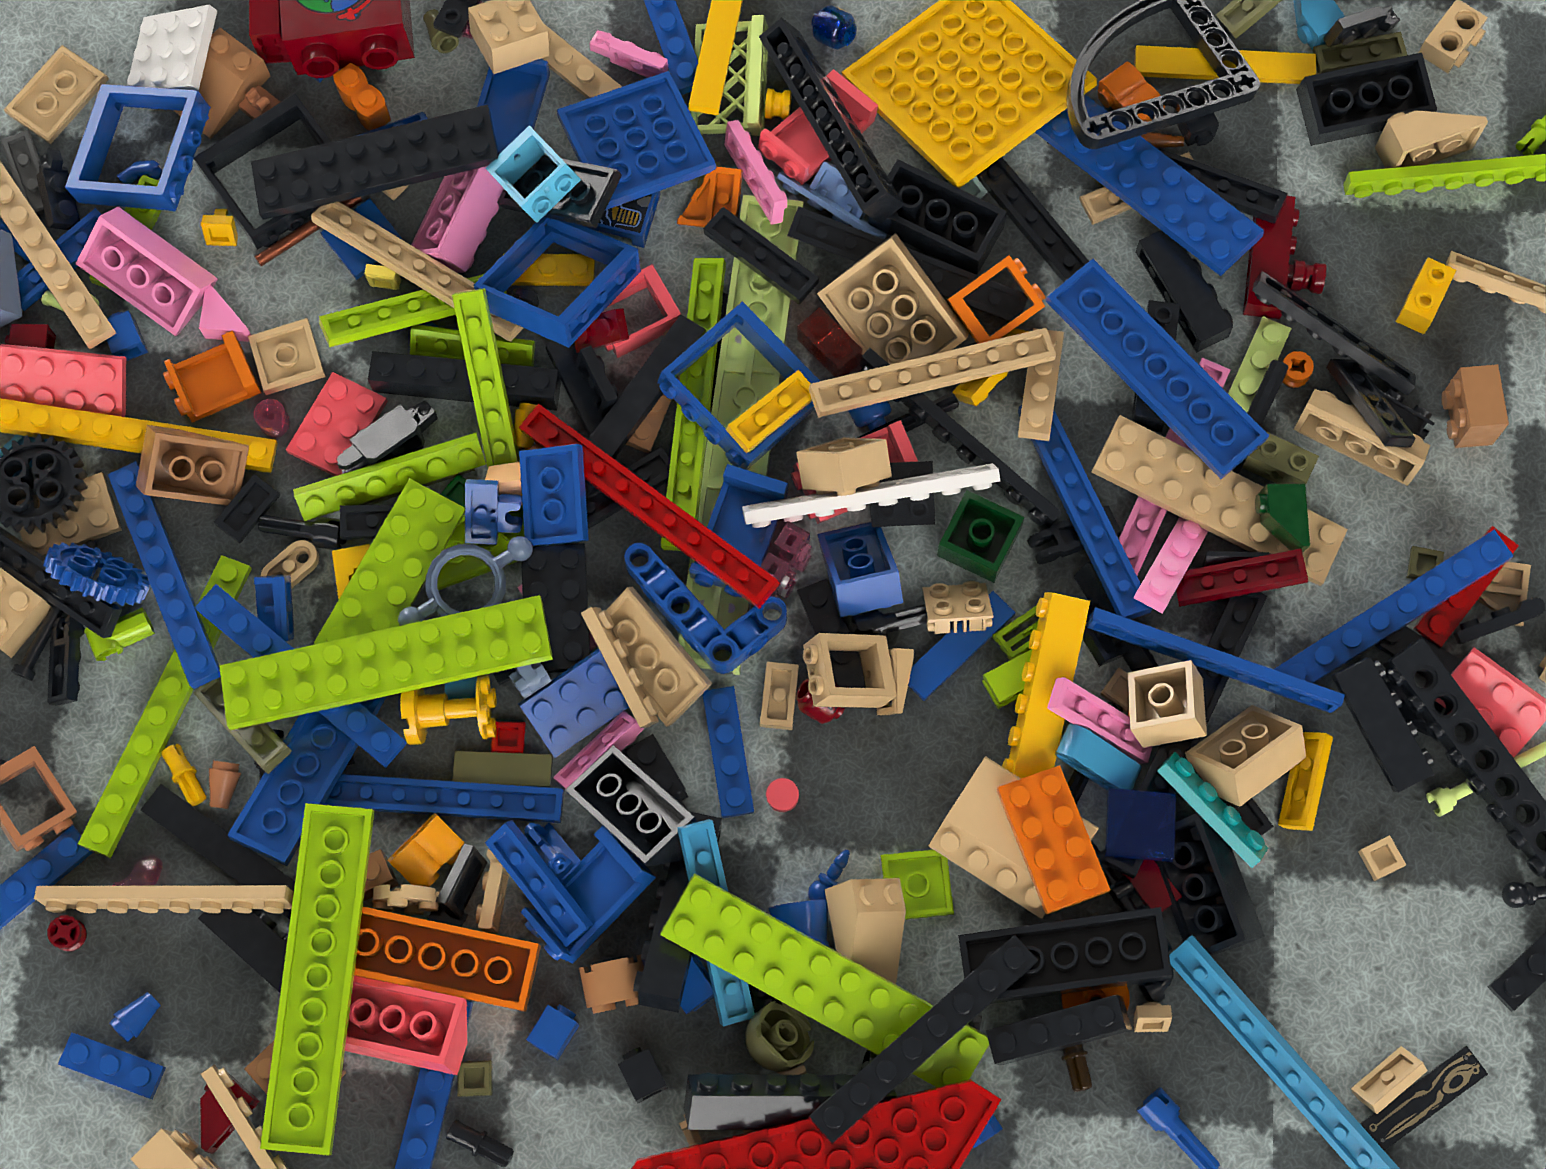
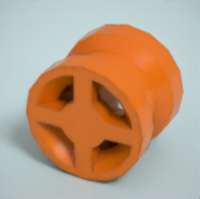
M1301 351L1289 353L1283 360L1288 365V371L1282 383L1291 388H1299L1308 382L1314 369L1313 360L1309 355Z

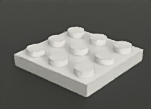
M209 4L143 17L130 74L127 79V86L199 90L217 10Z

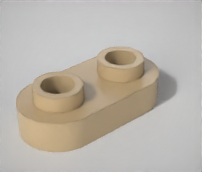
M295 541L263 568L261 576L291 575L292 589L317 567L319 553L309 541ZM301 554L309 556L305 563L298 562V557Z

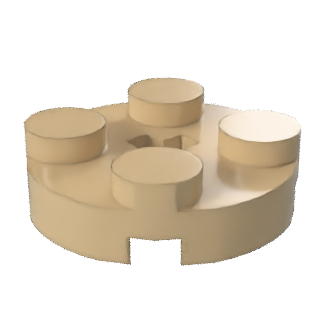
M390 884L375 886L372 902H374L373 909L391 912L394 908H404V914L424 915V911H438L439 904L436 902L440 891L436 892L435 888L419 885L401 884V888H395L393 891H390Z

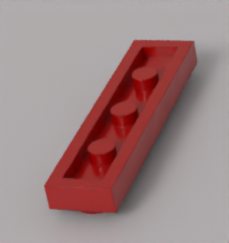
M1490 527L1484 536L1495 529L1513 554L1519 545L1495 527ZM1505 563L1425 613L1413 629L1426 639L1442 647Z

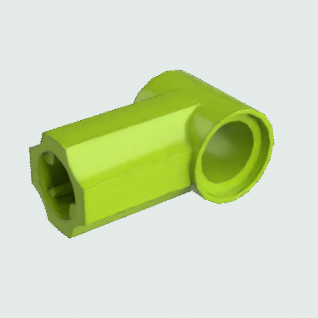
M143 607L119 617L111 637L102 638L87 627L84 630L96 661H105L107 656L116 652L119 655L123 652L124 647L155 634L151 621Z

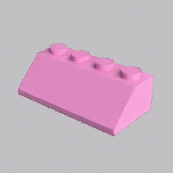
M486 167L444 176L411 245L453 271L465 273L472 266L474 254L479 244L483 242L487 235L486 229L491 219L499 210L497 202L504 188L486 170Z
M116 207L99 216L76 262V265L174 336L181 332L203 305L205 290L210 284L214 288L218 280L210 272L120 207Z

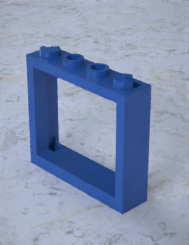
M101 84L65 188L78 203L176 211L181 195L184 194V186L188 174L193 167V158L197 147L201 144V135L205 123L209 119L208 114L211 107L198 90ZM123 107L183 111L158 186L98 182Z
M543 217L537 223H534L474 284V290L485 288L491 314L569 348L641 272L638 248L585 226ZM553 242L608 265L559 317L504 293Z
M742 301L661 372L658 383L662 393L667 398L674 399L682 407L681 410L685 417L691 422L696 421L703 429L705 437L712 444H718L726 452V458L733 466L748 470L815 410L813 401L770 434L750 453H745L725 430L726 428L677 377L735 327L785 379L799 370L811 384L820 382V380Z

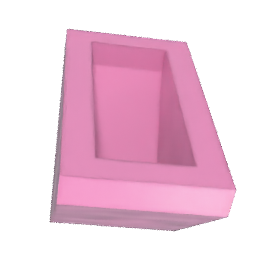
M210 284L204 293L199 329L205 339L223 340L221 335L233 331L239 341L249 342L248 336L251 333L246 325Z

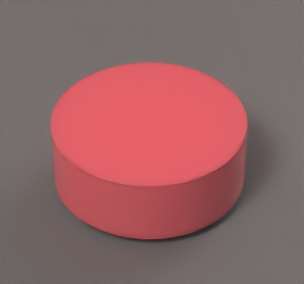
M786 778L774 780L766 791L767 802L772 809L778 812L792 810L799 800V791L796 784Z

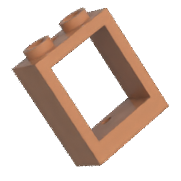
M35 746L0 765V786L34 766L63 811L21 836L0 804V827L16 852L23 848L27 852L36 848L44 842L42 837L53 830L56 834L66 830L74 824L71 819L77 813Z

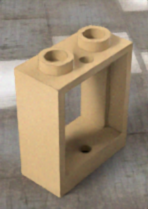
M818 633L803 645V659L807 665L809 677L808 689L810 694H812L814 706L881 708L897 697L886 636ZM829 651L860 652L866 688L835 687Z

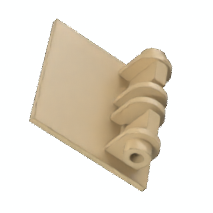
M967 581L962 585L936 583L931 587H922L928 618V632L934 631V634L950 633V621H952L953 633H957V621L961 620L963 632H967V620H969V631H986V627H992L993 612L986 583Z

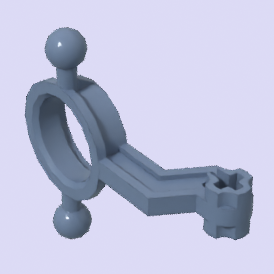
M523 536L514 537L509 541L507 550L496 557L490 551L474 544H457L443 550L431 562L426 574L425 592L429 600L417 608H404L398 616L399 625L424 621V618L435 611L441 616L461 613L450 608L441 599L437 589V577L441 568L450 559L460 555L474 556L481 559L491 569L494 577V592L490 601L484 607L501 604L506 592V576L502 568L514 560H527L533 552L531 541ZM541 663L514 668L516 671L509 675L524 700L552 682Z

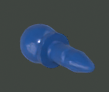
M845 849L836 856L834 863L831 864L826 872L827 875L820 873L818 875L819 880L814 881L808 889L810 900H826L824 889L839 884L835 880L839 878L843 868L848 863L849 850Z

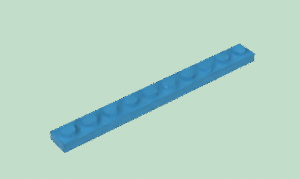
M1193 935L1169 954L1171 966L1351 1169H1400Z

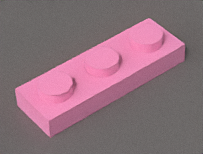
M623 711L553 777L554 780L565 790L613 745L622 751L636 740L644 728H640L636 719Z

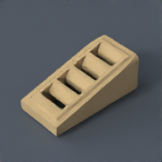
M888 649L897 697L892 700V705H889L890 702H888L883 707L877 708V715L903 713L913 665L914 649Z

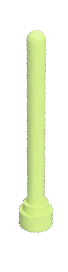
M1546 741L1513 757L1520 768L1546 756ZM1465 781L1451 789L1438 787L1427 793L1426 798L1429 803L1434 800L1436 801L1439 808L1435 809L1434 812L1438 817H1441L1453 810L1457 800L1473 793V791Z

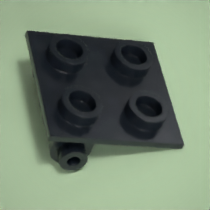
M933 461L890 463L892 477L880 480L879 482L933 474ZM929 493V498L913 501L910 500V497L897 499L898 503L893 505L879 506L878 502L871 503L870 505L871 527L935 525L934 493Z

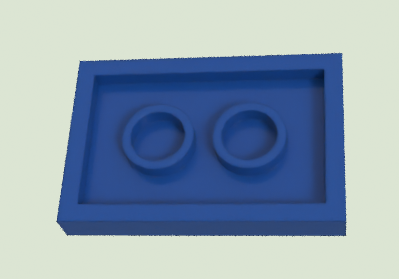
M572 444L519 451L525 537L531 541L532 546L589 541L582 445Z
M599 649L554 678L551 683L518 703L554 758L629 708Z

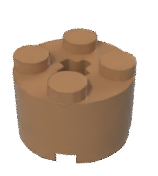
M637 955L638 962L634 963L633 957H626L590 965L591 972H589L588 967L579 968L586 1007H592L593 1014L616 1009L615 1002L625 1000L626 1007L639 1004L638 992L633 991L637 971L643 972L646 962L641 960V955Z

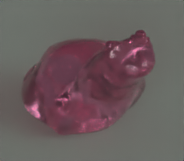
M155 855L143 857L135 864L127 878L114 882L113 886L155 885L163 866L161 859Z

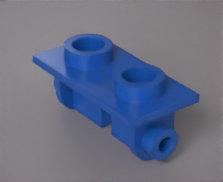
M548 822L544 827L539 824L529 823L525 827L524 836L560 882L582 862L551 823Z

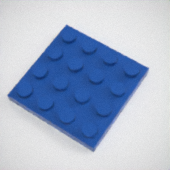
M669 71L557 109L558 119L578 161L617 169L622 174L605 210L706 175L716 169V163Z

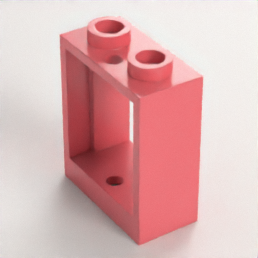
M653 264L641 269V272L609 306L647 288L664 318L629 335L628 340L605 346L607 352L613 350L617 358L663 336L665 331L669 330L681 315Z

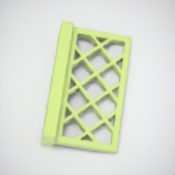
M752 15V21L738 22L736 32L748 31L747 38L739 46L734 43L730 63L741 55L746 60V65L738 72H735L729 66L728 72L733 77L725 83L723 96L731 104L719 115H714L716 118L710 124L698 125V117L702 113L691 111V115L701 134L726 133L728 122L726 118L736 108L743 113V123L740 124L745 131L751 132L753 136H760L761 131L764 130L768 52L759 38L768 29L764 15ZM696 24L694 50L698 60L706 24ZM739 81L745 87V91L738 98L734 99L727 91Z

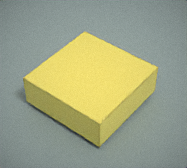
M366 264L364 274L370 286L393 290L399 289L401 283L399 274L385 266Z

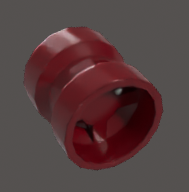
M1294 260V273L1289 289L1292 291L1308 289L1311 293L1321 294L1325 284L1326 264L1315 263L1314 265H1308L1305 261Z

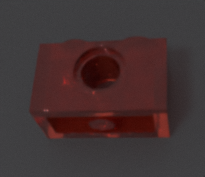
M821 307L797 326V340L835 378L848 375L860 364L863 349Z

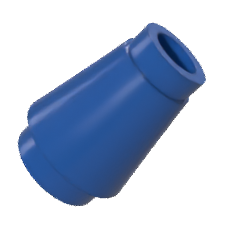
M146 992L143 996H140L114 1013L113 1016L115 1018L109 1024L128 1042L133 1037L137 1038L161 1005L150 993Z

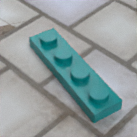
M1176 752L1167 758L1157 772L1251 868L1257 865L1269 849L1265 845L1262 836L1258 832L1251 830L1242 821L1236 809L1227 806L1218 797L1216 789L1210 783L1204 782L1194 772L1192 764L1187 759L1180 757Z

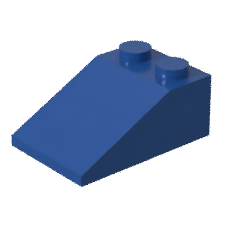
M871 522L817 534L840 617L854 616L861 612L889 608L903 603L899 571L881 527H871Z

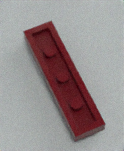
M1302 549L1187 570L1176 589L1179 607L1308 583Z

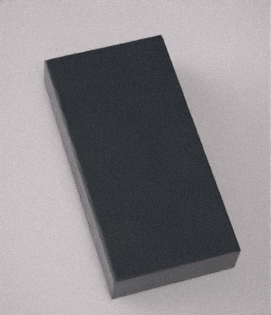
M463 845L436 899L440 907L452 918L460 919L487 865L485 858L473 845Z

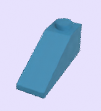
M1294 0L1297 34L1301 42L1304 44L1308 43L1312 50L1314 46L1326 44L1323 40L1324 36L1338 19L1345 17L1334 0Z

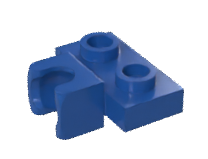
M467 479L465 482V543L497 545L498 532H520L523 524L522 518L512 516L508 512L518 511L521 508L522 496L518 494H500L499 496V481Z

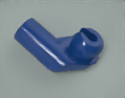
M155 160L137 161L119 173L117 177L122 184H132L142 175L158 180L163 170Z

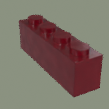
M1287 196V200L1275 224L1253 216L1252 221L1264 229V234L1249 249L1243 315L1264 316L1278 320L1282 316L1281 310L1273 304L1266 305L1257 299L1252 289L1254 281L1261 271L1287 287V282H1292L1294 264H1289L1290 255H1294L1297 237L1292 236V229L1297 227L1299 220V209L1295 208L1296 197Z

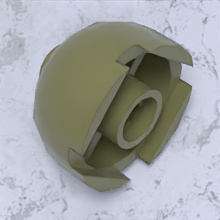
M773 1001L752 1016L746 1029L745 1041L749 1054L757 1064L770 1071L783 1072L796 1068L811 1056L814 1040L810 1042L808 1031L811 1030V1026L803 1013L785 1003L778 1004L775 1003L776 1001Z

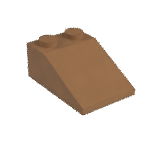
M220 27L211 36L198 90L211 107L208 114L209 119L206 121L202 132L210 139L240 109L238 105L245 99V94L252 87L262 86L270 78V73L264 60ZM173 110L179 116L182 115L183 111Z
M147 425L136 487L144 495L228 506L241 490L249 446L180 429Z

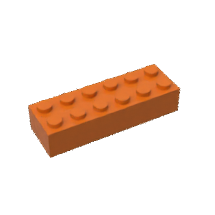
M363 907L354 976L527 1012L541 945Z

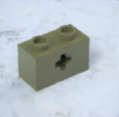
M1268 433V439L1246 458L1242 467L1276 484L1306 485L1319 456Z

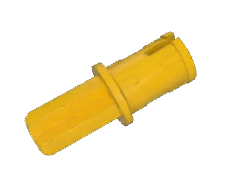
M173 744L165 748L161 755L171 770L173 783L180 786L187 802L191 806H197L204 802L206 795L195 776L197 770L188 762L181 745L176 744L174 746Z

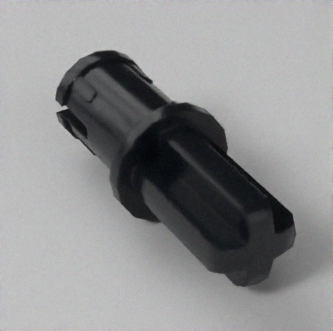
M457 1119L452 1123L446 1136L447 1140H451L472 1151V1156L480 1155L501 1167H506L514 1154L512 1148L488 1137V1132L483 1131L480 1133L459 1122Z

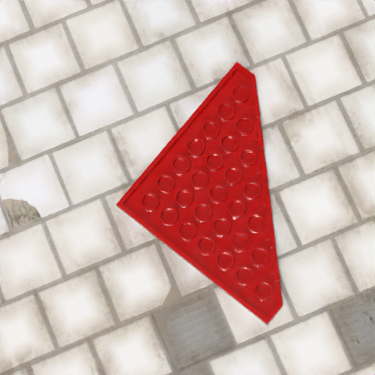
M970 1079L882 1100L833 1144L826 1139L809 1118L638 1158L631 1169H960L1002 1099Z

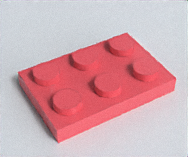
M332 372L286 448L287 453L331 475L338 476L343 474L341 471L343 469H339L336 459L340 453L342 454L344 450L352 446L349 441L350 438L378 419L388 402L387 398Z
M1475 647L1451 674L1512 757H1515L1546 722V698ZM1436 698L1435 701L1446 708L1444 701Z

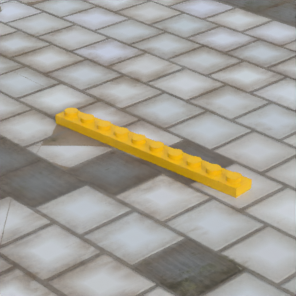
M0 398L1 433L34 438L41 434L44 439L53 436L56 441L63 440L68 443L142 454L147 425L180 429L246 444L249 446L245 469L272 472L278 444L277 440Z

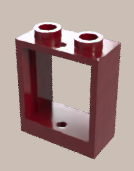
M249 0V36L257 55L264 60L265 64L291 62L282 42L280 0Z

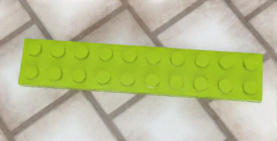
M538 595L219 665L226 723L230 730L549 661L553 660L543 602L541 596Z
M305 803L260 1149L332 1155L375 812L373 809Z
M695 873L661 931V936L877 1055L934 1006ZM967 1024L912 1074L935 1087L969 1080L989 1046L987 1035Z

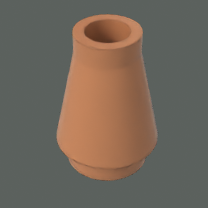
M213 760L212 768H209L210 807L229 809L231 798L241 776V773L238 772L240 764Z

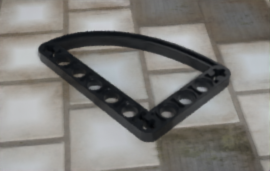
M1138 0L1104 23L1082 49L1068 83L1067 112L1072 129L1079 142L1088 149H1099L1251 101L1260 87V81L1203 0ZM1169 8L1219 77L1094 117H1089L1085 106V76L1092 62L1102 49L1129 27ZM1191 18H1200L1205 24H1197ZM1207 39H1214L1220 43V46H1213L1209 44ZM1222 61H1230L1236 68H1229ZM1220 90L1224 92L1227 97L1220 98L1216 96L1213 91ZM1188 98H1196L1202 105H1193L1189 102ZM1163 106H1171L1175 108L1177 113H1168L1164 110ZM1137 114H1146L1152 121H1143ZM1112 122H1121L1126 126V129H1117L1113 126Z

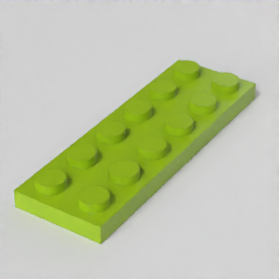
M409 478L314 641V645L400 626L398 623L400 612L404 608L413 605L426 582V574L431 562L445 549L465 514V508Z

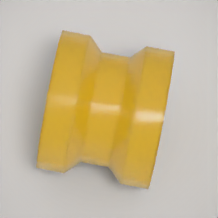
M767 88L765 119H772L775 116L785 120L790 116L791 90H785L781 93Z

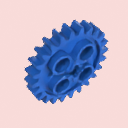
M63 542L60 545L54 544L53 547H49L43 564L46 567L45 572L51 573V578L60 580V585H67L71 587L70 591H80L84 597L90 595L96 601L102 599L109 604L117 602L121 606H124L125 602L132 606L135 602L140 604L142 600H145L150 588L147 575L142 574L143 570L133 568V563H127L123 561V557H114L111 552L103 553L99 548L95 547L93 549L85 544L82 546L72 542L70 546ZM98 567H100L102 569L99 573L97 580L95 581L93 580L94 575Z

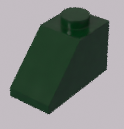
M1267 484L1255 498L1256 513H1260L1261 524L1289 550L1302 549L1303 553L1310 547L1305 484Z

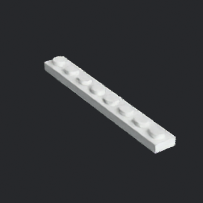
M992 463L881 482L879 486L872 488L858 487L855 494L847 496H837L835 491L823 495L811 494L742 506L743 517L746 525L752 524V527L759 528L771 525V520L784 518V522H795L802 520L803 515L815 513L817 517L829 516L835 513V509L847 508V511H859L865 509L866 504L876 502L879 503V506L893 505L898 503L897 499L910 497V500L913 501L929 498V493L941 491L942 495H953L960 493V488L973 486L975 490L987 489L992 487L993 482L1000 481L999 468Z

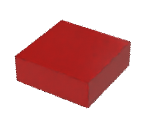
M496 721V737H492L491 752L524 754L526 723Z

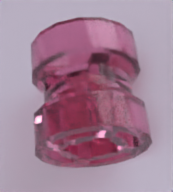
M266 399L257 404L254 409V419L264 435L277 438L287 433L291 422L289 415L279 401Z

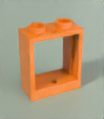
M1008 255L947 300L977 344L1002 338L1045 307L1042 302L1046 298L1044 293L1036 283L1030 285L1024 275L1028 272L1018 258L1012 260L1010 255ZM1004 268H1007L1033 306L989 336L963 298Z

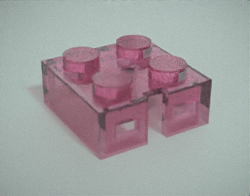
M787 521L774 543L781 548L778 555L774 556L768 553L760 566L779 581L780 585L771 596L780 599L781 597L786 599L789 597L796 584L793 581L798 570L803 572L812 557L810 555L812 549L810 533ZM788 552L794 555L791 561L785 558Z

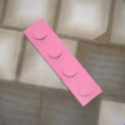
M739 120L727 122L724 143L726 149L738 169L743 170V178L770 224L783 222L784 209L787 208L785 192L779 189L773 172L767 169L761 152L756 150L752 144L749 132L743 129Z
M1179 517L1138 588L1134 599L1163 614L1208 531L1193 521Z
M1065 677L1056 678L1047 709L1072 724L1088 729L1137 763H1148L1153 746L1145 748L1141 746L1130 730L1129 716Z

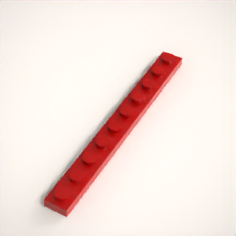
M540 404L534 408L519 426L522 433L543 448L572 444L582 445L585 480L760 609L780 585L775 577Z

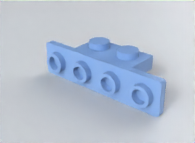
M829 161L823 162L811 185L807 183L801 185L795 179L788 177L784 172H779L776 178L783 182L782 187L792 194L798 195L801 193L809 198L807 203L820 211L826 209L833 214V220L885 239L886 233L871 226L863 219L865 213L861 210L836 166Z

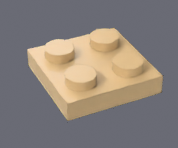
M308 318L248 336L263 391L266 395L326 377Z

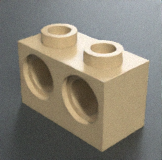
M1456 0L1425 39L1419 53L1422 52L1424 59L1446 73H1449L1454 65L1460 68L1470 53L1467 51V48L1470 44L1476 47L1486 33L1482 28L1488 17L1463 1Z

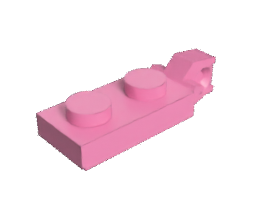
M597 30L589 43L590 51L610 58V62L649 78L668 71V59L657 52H649L639 48L630 41L617 39L611 33Z

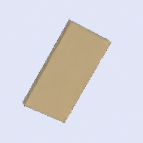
M633 586L627 587L606 609L614 623V627L611 629L616 639L620 638L627 647L629 655L626 658L631 668L635 667L641 674L644 682L641 687L646 697L651 696L656 703L659 711L656 715L667 727L672 725L713 683Z

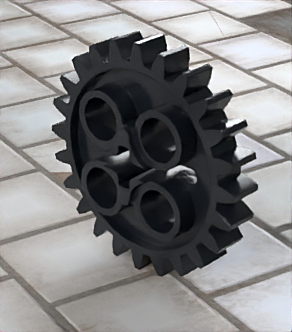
M41 434L37 435L35 442H32L28 436H25L23 445H19L13 440L12 450L9 451L4 447L1 448L4 456L0 458V522L5 528L11 526L17 533L22 530L23 526L28 534H32L35 526L42 533H45L46 524L48 523L56 529L58 528L57 519L62 518L68 521L69 518L66 512L68 510L77 512L78 509L74 502L84 501L85 499L79 492L80 490L88 489V486L82 480L88 477V474L82 468L84 463L80 457H77L76 451L73 448H69L65 441L62 440L58 443L53 436H50L46 442ZM31 460H32V471L30 470V465H29V462H30ZM53 463L49 469L44 470L45 466ZM22 470L18 476L13 477L17 471ZM57 491L55 496L47 498L50 493ZM26 498L22 504L16 505L19 500ZM38 498L40 499V507H39V508H37Z

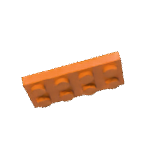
M1060 765L997 788V793L1046 915L1110 891Z

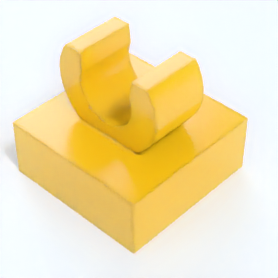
M216 208L214 215L202 216L201 227L206 245L237 246L238 233L234 217L227 216L228 209Z

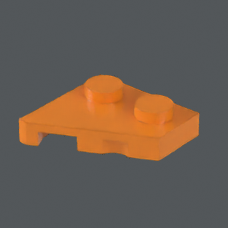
M716 166L715 170L706 174L703 183L691 197L692 200L677 219V224L705 227L722 207L738 217L743 170Z

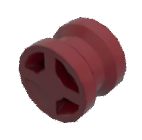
M61 915L50 923L47 929V937L53 946L64 951H75L84 944L87 938V930L81 921L68 915Z

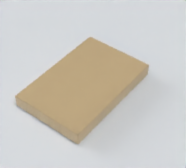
M61 45L5 107L4 111L46 142L52 144L100 90L101 84H105L109 78Z

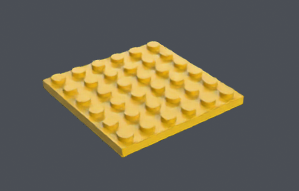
M939 0L843 70L841 74L878 105L877 113L947 181L960 189L1067 108L1068 83L1077 60L1011 0ZM1087 71L1085 76L1084 95L1097 86V78L1089 71Z

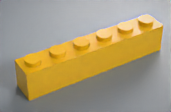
M1045 592L1044 597L1040 598L1037 603L1036 617H1039L1037 630L1032 631L1029 639V649H1032L1030 662L1025 663L1022 672V681H1025L1023 694L1018 695L1015 704V713H1018L1016 727L1012 726L1009 732L1008 745L1011 746L1009 759L1005 758L1002 765L1003 768L1021 779L1055 767L1057 759L1055 753L1060 744L1065 719L1050 711L1047 707L1056 678L1065 677L1072 682L1074 680L1090 605L1088 600Z

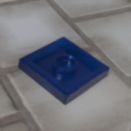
M1109 788L1107 793L1105 856L1172 862L1174 860L1176 794Z

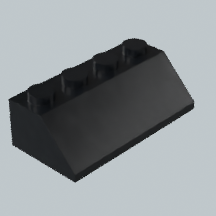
M614 745L565 789L576 802L647 867L684 859L677 827L696 823V818Z
M1198 813L1157 830L1149 850L1163 877L1172 902L1170 907L1183 942L1193 935L1212 956L1265 937L1232 848ZM1168 879L1178 890V892L1182 895V897L1177 901L1175 900Z

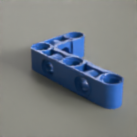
M634 543L625 552V564L629 575L691 648L717 673L726 674L733 671L747 658L758 652L786 626V605L780 598L771 596L760 609L754 606L726 629H723L677 575L662 562L649 546L643 543ZM638 556L648 559V562L640 567L631 564L634 558ZM678 603H686L690 606L688 611L683 614L675 613L673 607ZM774 609L779 611L781 616L771 621L766 619L764 614L766 611ZM720 650H727L732 654L729 660L723 662L716 660L714 655Z

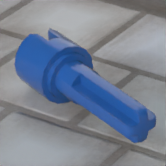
M1161 1087L1152 1092L1143 1101V1107L1136 1109L1154 1131L1159 1130L1161 1132L1164 1130L1200 1169L1219 1168V1161L1187 1128V1125L1179 1117L1180 1107Z

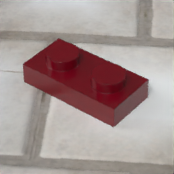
M624 308L612 309L601 313L575 341L576 352L579 353L580 349L592 346L593 350L628 340L629 334Z

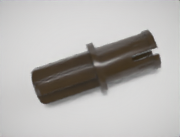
M1082 1044L1063 1049L1064 1056L1061 1059L1066 1061L1072 1089L1077 1092L1090 1089L1092 1082L1085 1057L1088 1055V1051H1084Z

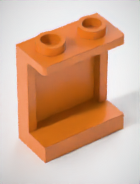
M233 331L221 335L224 343L177 364H173L170 359L164 361L168 371L164 372L163 376L170 390L176 389L179 396L174 399L181 416L187 414L192 423L261 393L240 342Z

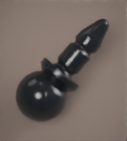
M1516 881L1510 882L1502 890V899L1511 908H1521L1526 904L1535 905L1536 900L1546 899V886H1534L1532 882H1526L1525 884Z

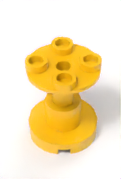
M489 675L477 677L476 697L448 700L446 693L425 695L424 688L402 692L400 698L401 719H406L409 725V729H403L407 743L409 745L423 744L427 736V727L448 726L450 719L477 717L479 731L483 739L496 737L495 718H491V708L496 707L497 698L495 688L490 687Z

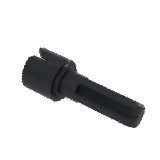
M261 515L259 518V531L312 540L316 548L338 550L342 549L341 545L347 542V540L340 539V519L321 516L315 521H302L270 515Z
M925 604L886 614L879 612L877 609L852 616V623L857 625L858 629L854 632L857 635H883L887 637L890 632L925 624L928 618Z

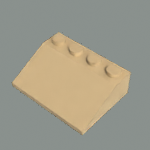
M896 233L817 293L862 355L871 348L890 365L950 351L965 341L969 335L965 326Z
M985 756L928 846L1042 919L1045 911L997 793L999 786L1021 778ZM1081 817L1089 838L1092 840L1099 828Z

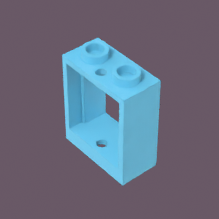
M530 125L498 155L497 159L493 160L486 167V170L536 223L581 181L575 172ZM546 153L558 167L524 198L513 184Z

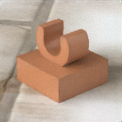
M258 85L256 88L252 87L245 94V99L238 106L241 111L254 120L281 102Z

